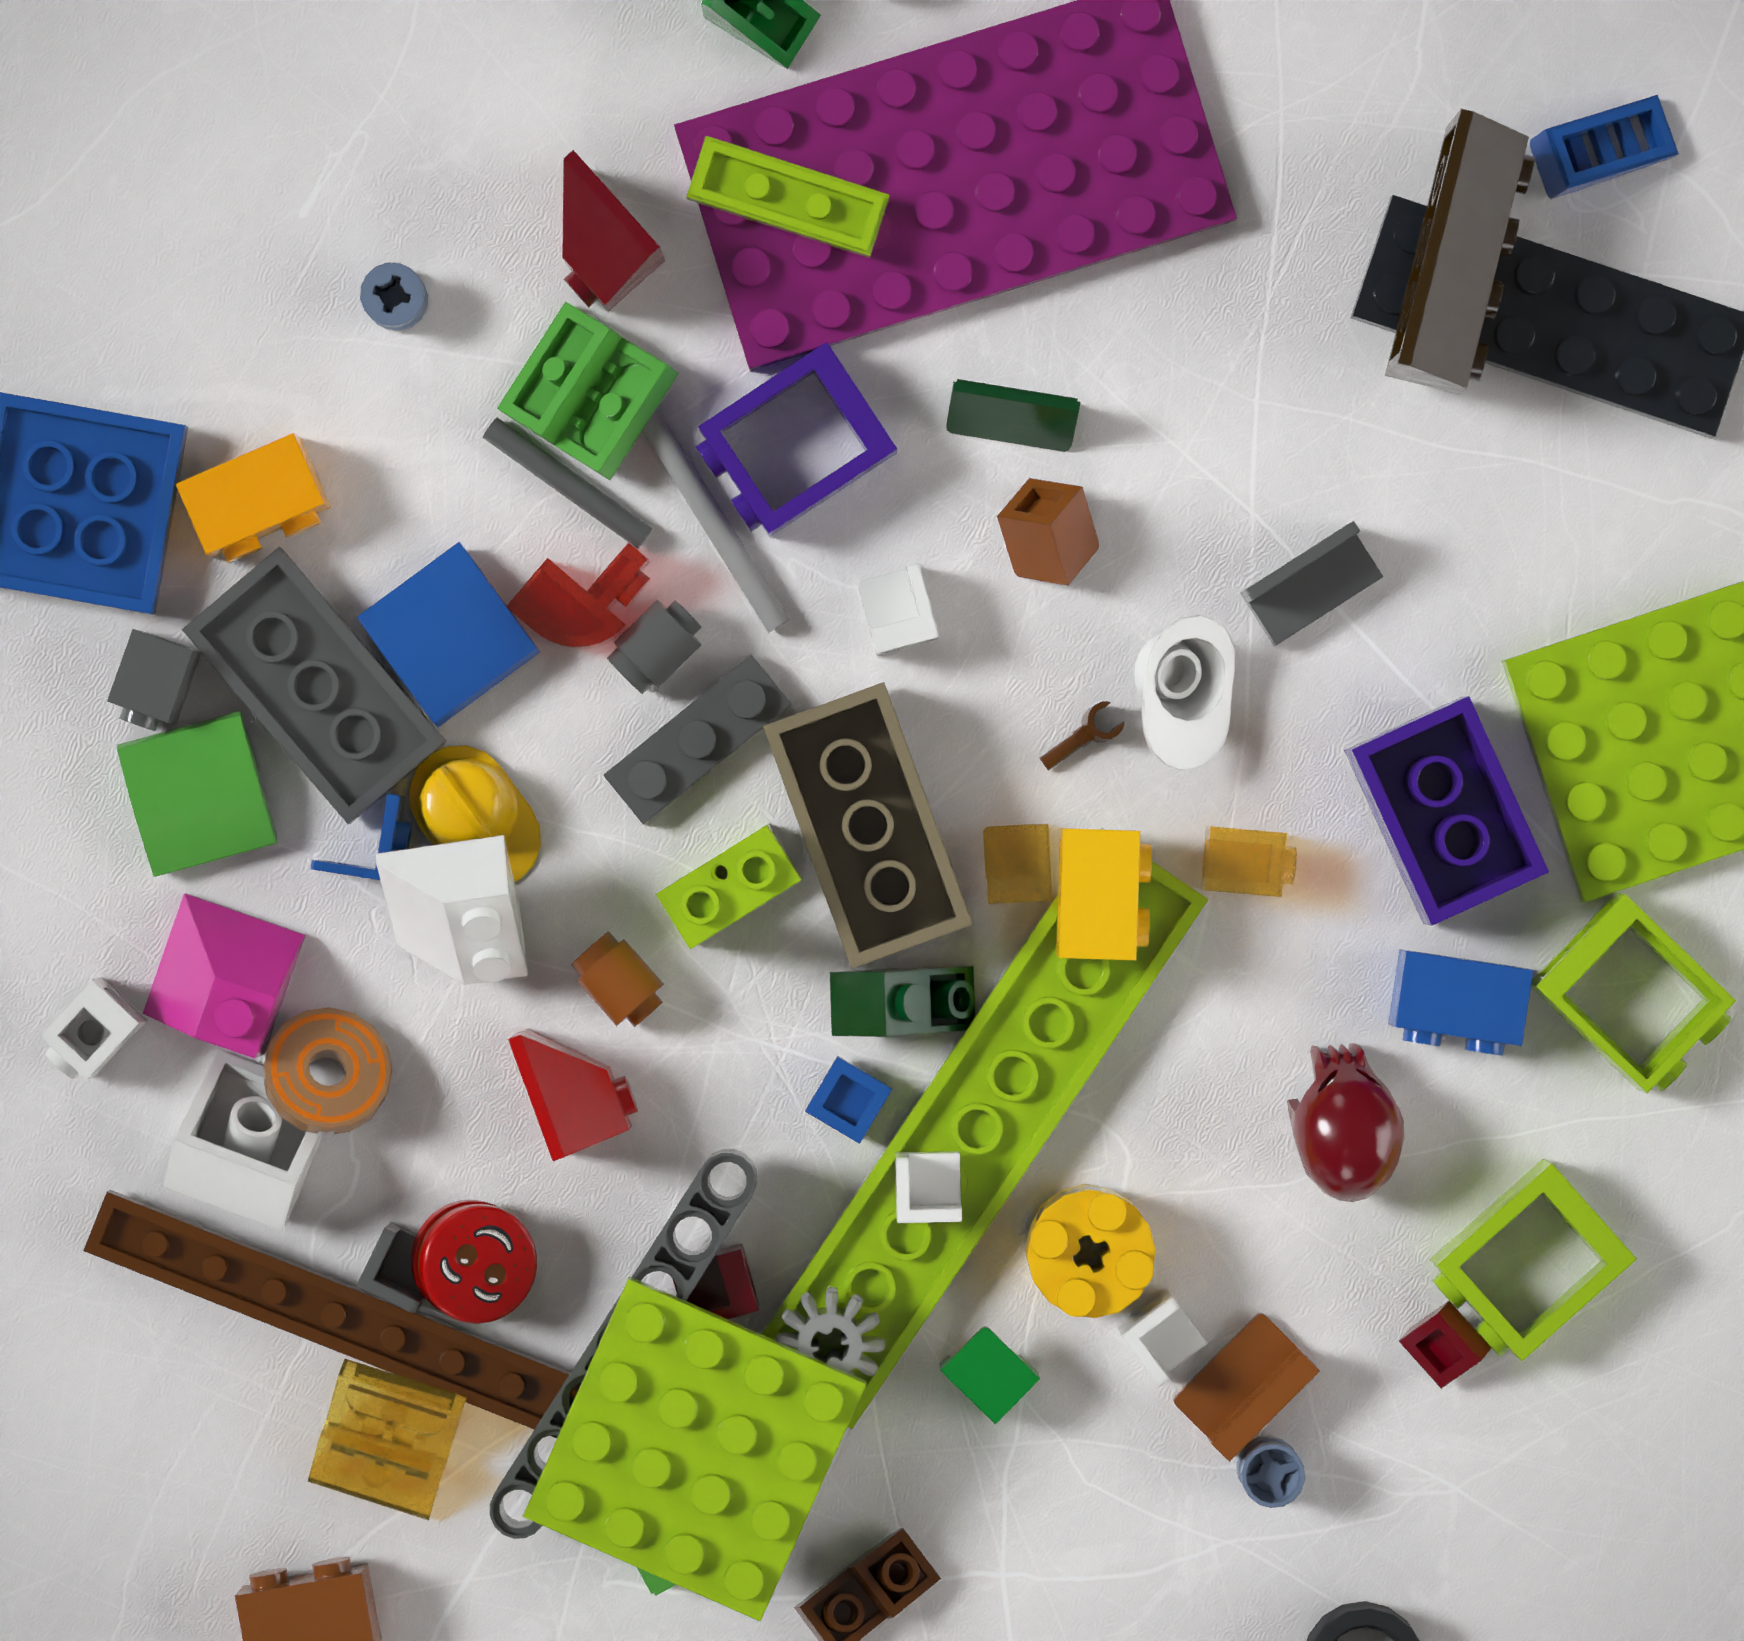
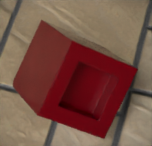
M743 1244L717 1251L687 1298V1302L725 1319L735 1318L759 1310L760 1304ZM673 1279L674 1286H675V1290H676V1293H677V1286H676V1283H675V1281H674V1279Z

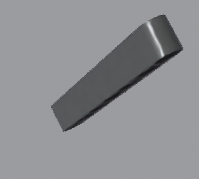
M722 1149L713 1153L704 1162L632 1275L633 1278L642 1281L651 1272L661 1271L667 1273L676 1283V1297L687 1300L749 1203L756 1188L757 1170L753 1161L745 1153L735 1149ZM723 1162L737 1164L746 1175V1187L740 1194L735 1196H722L712 1188L710 1183L711 1170ZM687 1217L703 1219L711 1229V1242L699 1251L685 1249L678 1243L675 1228L677 1224ZM620 1296L490 1502V1518L494 1527L505 1536L513 1539L527 1538L535 1534L542 1527V1525L531 1520L518 1521L511 1518L504 1509L503 1498L513 1490H524L532 1495L546 1464L539 1456L538 1443L542 1438L549 1435H559L573 1403L572 1390L576 1384L583 1381Z

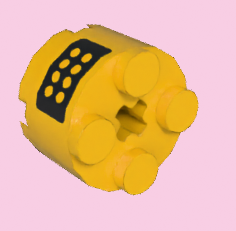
M1081 1184L1061 1189L1040 1205L1029 1225L1025 1243V1254L1033 1282L1048 1302L1070 1316L1098 1318L1118 1313L1138 1299L1153 1278L1156 1249L1150 1226L1130 1199L1110 1188ZM1087 1235H1090L1095 1243L1103 1241L1107 1243V1247L1099 1252L1101 1261L1092 1266L1085 1259L1077 1261L1073 1259V1255L1081 1250L1078 1240Z

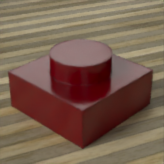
M1447 1301L1409 1328L1399 1340L1402 1346L1441 1389L1481 1362L1491 1350L1489 1344L1450 1301Z

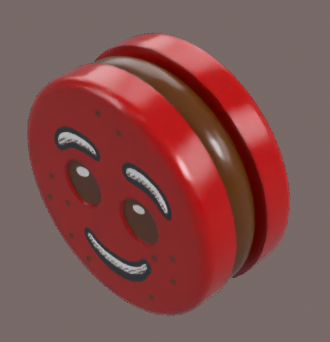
M460 1200L447 1204L435 1211L420 1227L412 1246L411 1271L419 1292L432 1306L462 1322L473 1324L488 1323L507 1316L525 1300L536 1277L537 1252L529 1231L514 1215L485 1201Z

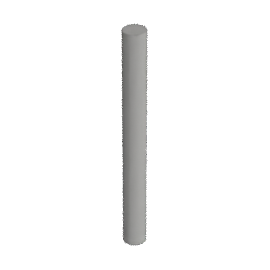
M657 408L642 432L768 633L788 622L790 618Z

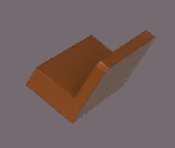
M1257 1313L1174 1396L1173 1401L1208 1437L1210 1443L1230 1462L1320 1370L1265 1314Z

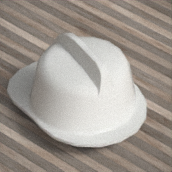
M1200 615L1182 617L1165 627L1160 634L1147 641L1140 650L1134 665V682L1140 697L1143 699L1142 721L1147 743L1152 753L1165 765L1180 770L1200 768L1216 757L1226 741L1231 717L1235 649L1229 633L1217 621Z

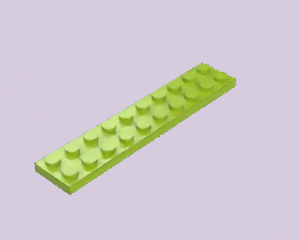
M1153 861L1150 883L1139 882L1138 908H1149L1150 929L1148 947H1137L1136 960L1058 958L1056 956L1057 893L761 1333V1335L775 1340V1336L778 1333H798L799 1331L784 1322L782 1319L783 1312L789 1308L806 1318L808 1314L802 1305L801 1295L807 1291L811 1292L815 1297L819 1308L826 1307L825 1294L829 1286L837 1287L838 1308L844 1309L849 1298L855 1293L863 1298L861 1308L854 1316L856 1320L868 1313L876 1312L878 1314L880 1323L874 1329L863 1333L862 1336H878L883 1338L885 1348L879 1352H862L863 1355L869 1357L877 1364L878 1370L874 1376L866 1375L856 1367L852 1369L856 1377L866 1381V1386L848 1424V1428L851 1430L1208 902V898ZM959 1151L962 1222L897 1223L895 1152ZM835 1327L828 1335L817 1331L812 1340H819V1349L816 1352L825 1357L832 1349L842 1353L847 1345L841 1344V1334L843 1332Z

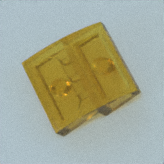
M345 1358L337 1377L327 1419L319 1436L307 1482L429 1520L467 1397Z

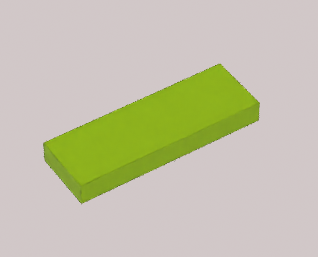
M706 136L686 198L702 205L870 258L890 195Z

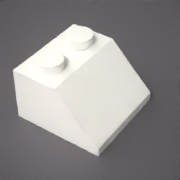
M504 835L376 854V865L399 947L463 985L482 982L492 983L503 979L528 976L523 917Z
M218 1049L174 1139L162 1187L283 1232L304 1186L324 1132L318 1131L315 1134L302 1131L283 1119L266 1096L264 1066Z

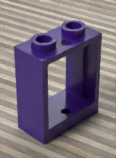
M827 342L699 425L698 428L705 440L695 446L715 478L727 472L740 491V494L731 499V502L750 531L752 532L762 525L769 537L897 454V447ZM814 373L865 451L786 504L772 511L722 433Z

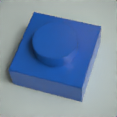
M837 1055L806 1107L805 1112L860 1144L892 1091V1087Z

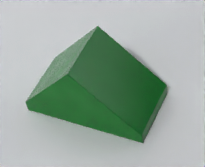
M703 0L701 3L703 16L706 20L786 69L789 68L821 16L803 0Z

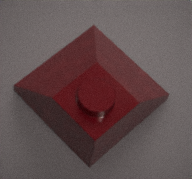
M572 150L563 160L562 258L572 272L563 280L588 308L598 300L609 312L662 265L665 259L661 247L579 155Z

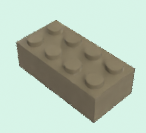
M884 682L763 726L851 969L973 925Z

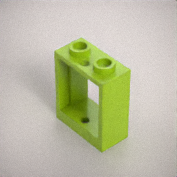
M770 824L656 893V896L689 949H692L800 882L803 877ZM722 865L727 869L728 876L726 879L717 877V866Z
M1615 893L1532 979L1531 988L1637 1090L1648 1093L1654 1086L1658 1090L1663 1091L1671 1085L1687 1066L1682 1057L1698 1040L1707 1045L1726 1028L1732 1019L1726 1011L1736 1002L1718 982L1626 894ZM1628 928L1703 998L1639 1065L1565 995Z
M1545 1159L1538 1162L1430 1259L1441 1272L1432 1282L1457 1309L1465 1302L1474 1309L1483 1320L1474 1329L1499 1357L1507 1350H1510L1521 1361L1526 1359L1637 1260L1559 1170ZM1542 1195L1600 1262L1522 1332L1518 1333L1463 1272L1460 1266L1537 1197Z

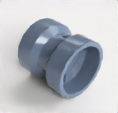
M1273 1436L1258 1437L1249 1442L1240 1452L1236 1465L1238 1478L1248 1496L1257 1504L1269 1508L1284 1507L1294 1501L1301 1493L1305 1482L1304 1465L1293 1447L1283 1439Z

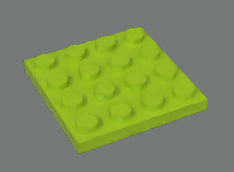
M1744 581L1502 660L1581 902H1587L1744 850Z
M629 1276L522 1517L761 1622L865 1389L866 1381Z

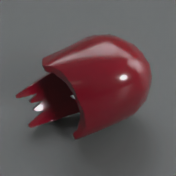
M1350 1043L1347 1049L1341 1044L1339 1052L1332 1045H1329L1327 1054L1318 1046L1312 1045L1310 1053L1315 1081L1306 1091L1301 1102H1299L1298 1098L1287 1100L1291 1126L1306 1175L1323 1193L1339 1201L1355 1202L1364 1200L1375 1194L1391 1178L1399 1162L1404 1142V1120L1389 1089L1370 1068L1364 1050L1359 1045Z

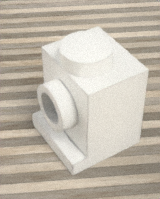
M100 977L92 979L39 1037L50 1046L45 1055L60 1071L72 1079L79 1073L87 1080L95 1077L148 1020ZM88 1020L97 1021L103 1028V1037L97 1044L88 1043L82 1036V1027Z

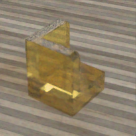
M1048 823L986 827L983 830L987 903L1053 901Z

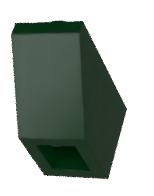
M974 966L830 972L832 1036L891 1037L965 1031L975 1017Z

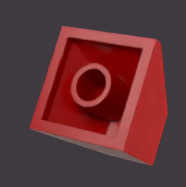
M530 1029L518 1032L508 1039L552 1161L564 1158L630 1130L632 1124L628 1115L638 1112V1108L626 1076L615 1079L610 1066Z

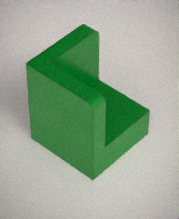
M987 1326L981 1327L952 1358L948 1355L939 1364L940 1371L995 1425L1040 1380L1038 1371L1021 1354L1017 1355Z

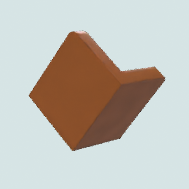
M1029 478L997 516L1014 573L1018 577L1069 586L1099 548L1098 537L1082 486Z

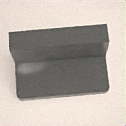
M1355 521L1345 525L1240 593L1273 646L1280 644L1383 578L1382 573L1357 536L1361 531Z

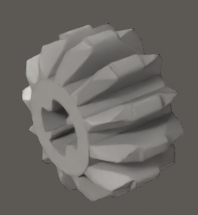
M829 1286L825 1294L826 1307L819 1308L815 1297L809 1291L801 1295L802 1305L808 1314L806 1318L795 1310L785 1309L782 1319L787 1325L799 1332L778 1333L775 1336V1341L793 1349H798V1351L854 1376L855 1374L852 1371L854 1367L866 1375L874 1376L878 1370L877 1364L869 1357L863 1355L862 1352L883 1351L885 1341L878 1336H862L863 1333L874 1329L880 1323V1318L876 1312L868 1313L857 1320L854 1318L863 1302V1298L857 1293L853 1294L847 1301L844 1309L837 1307V1287ZM834 1327L840 1329L843 1332L841 1334V1344L847 1345L846 1349L842 1353L832 1349L826 1357L817 1353L819 1340H812L815 1333L819 1331L822 1334L828 1335Z

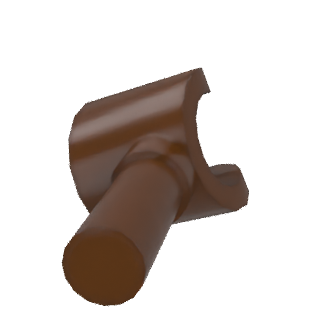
M1102 701L1090 707L1083 715L1082 726L1073 731L1071 736L1040 757L1048 771L1092 741L1097 743L1107 742L1121 733L1125 725L1124 721L1111 729L1109 733L1099 731L1094 724L1096 712L1102 710L1111 702Z

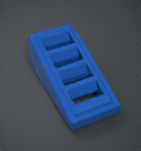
M1658 95L1547 128L1530 140V148L1535 157V163L1546 194L1550 199L1597 185L1679 155ZM1636 117L1640 121L1649 150L1644 152L1640 150L1630 119ZM1607 127H1614L1624 158H1617ZM1587 134L1599 164L1596 167H1592L1582 136Z

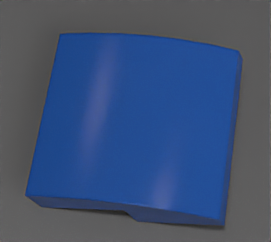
M460 542L456 543L357 616V619L389 664L437 727H440L540 653V650Z

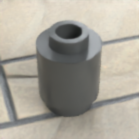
M656 600L614 641L617 648L607 659L633 687L643 694L653 684L659 688L702 646L694 637V634L702 626L676 600L667 608L659 600Z

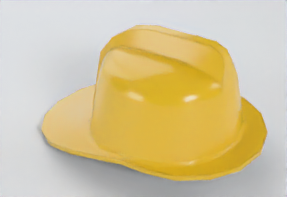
M464 745L447 746L433 753L416 769L409 787L410 809L419 828L432 845H440L504 835L514 882L522 879L535 864L541 847L540 825L531 806L503 768L486 752Z

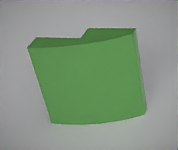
M565 302L497 409L601 476L611 480L679 373L668 364L622 338L611 328Z
M241 711L117 745L118 756L131 805L154 877L277 843V831L259 779V766Z

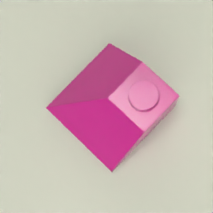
M184 893L142 1014L202 1041L254 1059L263 1056L306 935Z

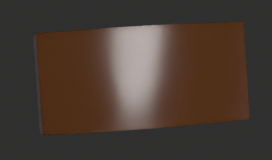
M899 1528L829 1579L796 1605L794 1609L818 1641H860L885 1619L895 1617L941 1578L904 1528Z

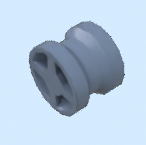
M387 262L376 266L365 276L361 285L360 300L364 311L377 325L387 330L402 331L413 327L423 318L428 306V293L422 280L411 268L401 263Z

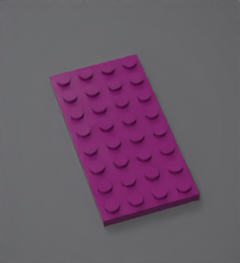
M1076 0L674 124L690 180H692L705 137L709 136L890 195L870 258L698 203L749 371L810 353L825 342L829 346L836 345L1228 224L1237 219L1170 0Z

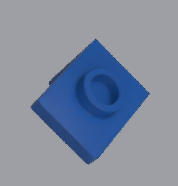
M387 793L378 853L409 849L412 823L402 821L405 803L404 795ZM319 859L312 860L311 870L380 880L377 865L376 868Z

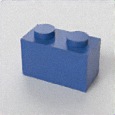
M1399 949L1388 1024L1393 1027L1404 1028L1403 1041L1440 1046L1441 1037L1444 1034L1467 1038L1465 1050L1503 1056L1505 1044L1522 1046L1533 970Z

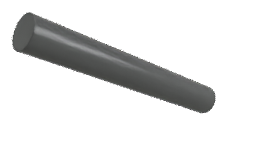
M498 417L494 419L484 433L483 439L637 549L640 548L653 528Z

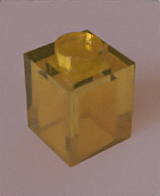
M1206 826L1200 889L1282 897L1283 884L1293 885L1297 848L1286 846L1287 833Z

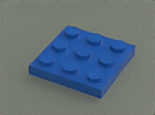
M0 392V588L155 615L177 494L176 483H179L188 426Z

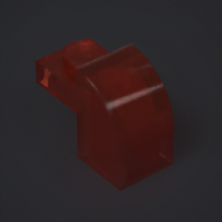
M628 542L586 591L547 558L506 607L536 633L554 644L572 649H589L602 646L616 639L628 628L610 609L617 601L624 607H628L651 579L643 572L650 561Z

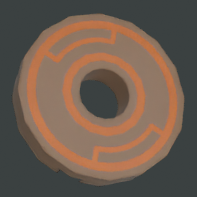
M330 1007L303 1011L283 1023L269 1042L263 1067L266 1096L278 1114L298 1129L315 1134L318 1131L325 1133L334 1132V1134L351 1132L371 1120L385 1101L392 1074L388 1046L375 1027L355 1013ZM331 1058L342 1066L345 1078L336 1085H322L313 1079L309 1066L317 1059Z

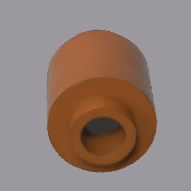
M609 931L571 964L581 976L577 980L578 984L616 1026L627 1019L635 1028L663 1003L656 995V992L664 983L625 939L618 942Z

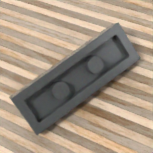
M751 654L603 776L644 825L792 704Z

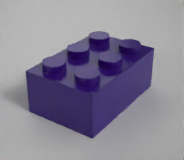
M1469 696L1455 699L1344 750L1423 924L1433 926L1549 873Z

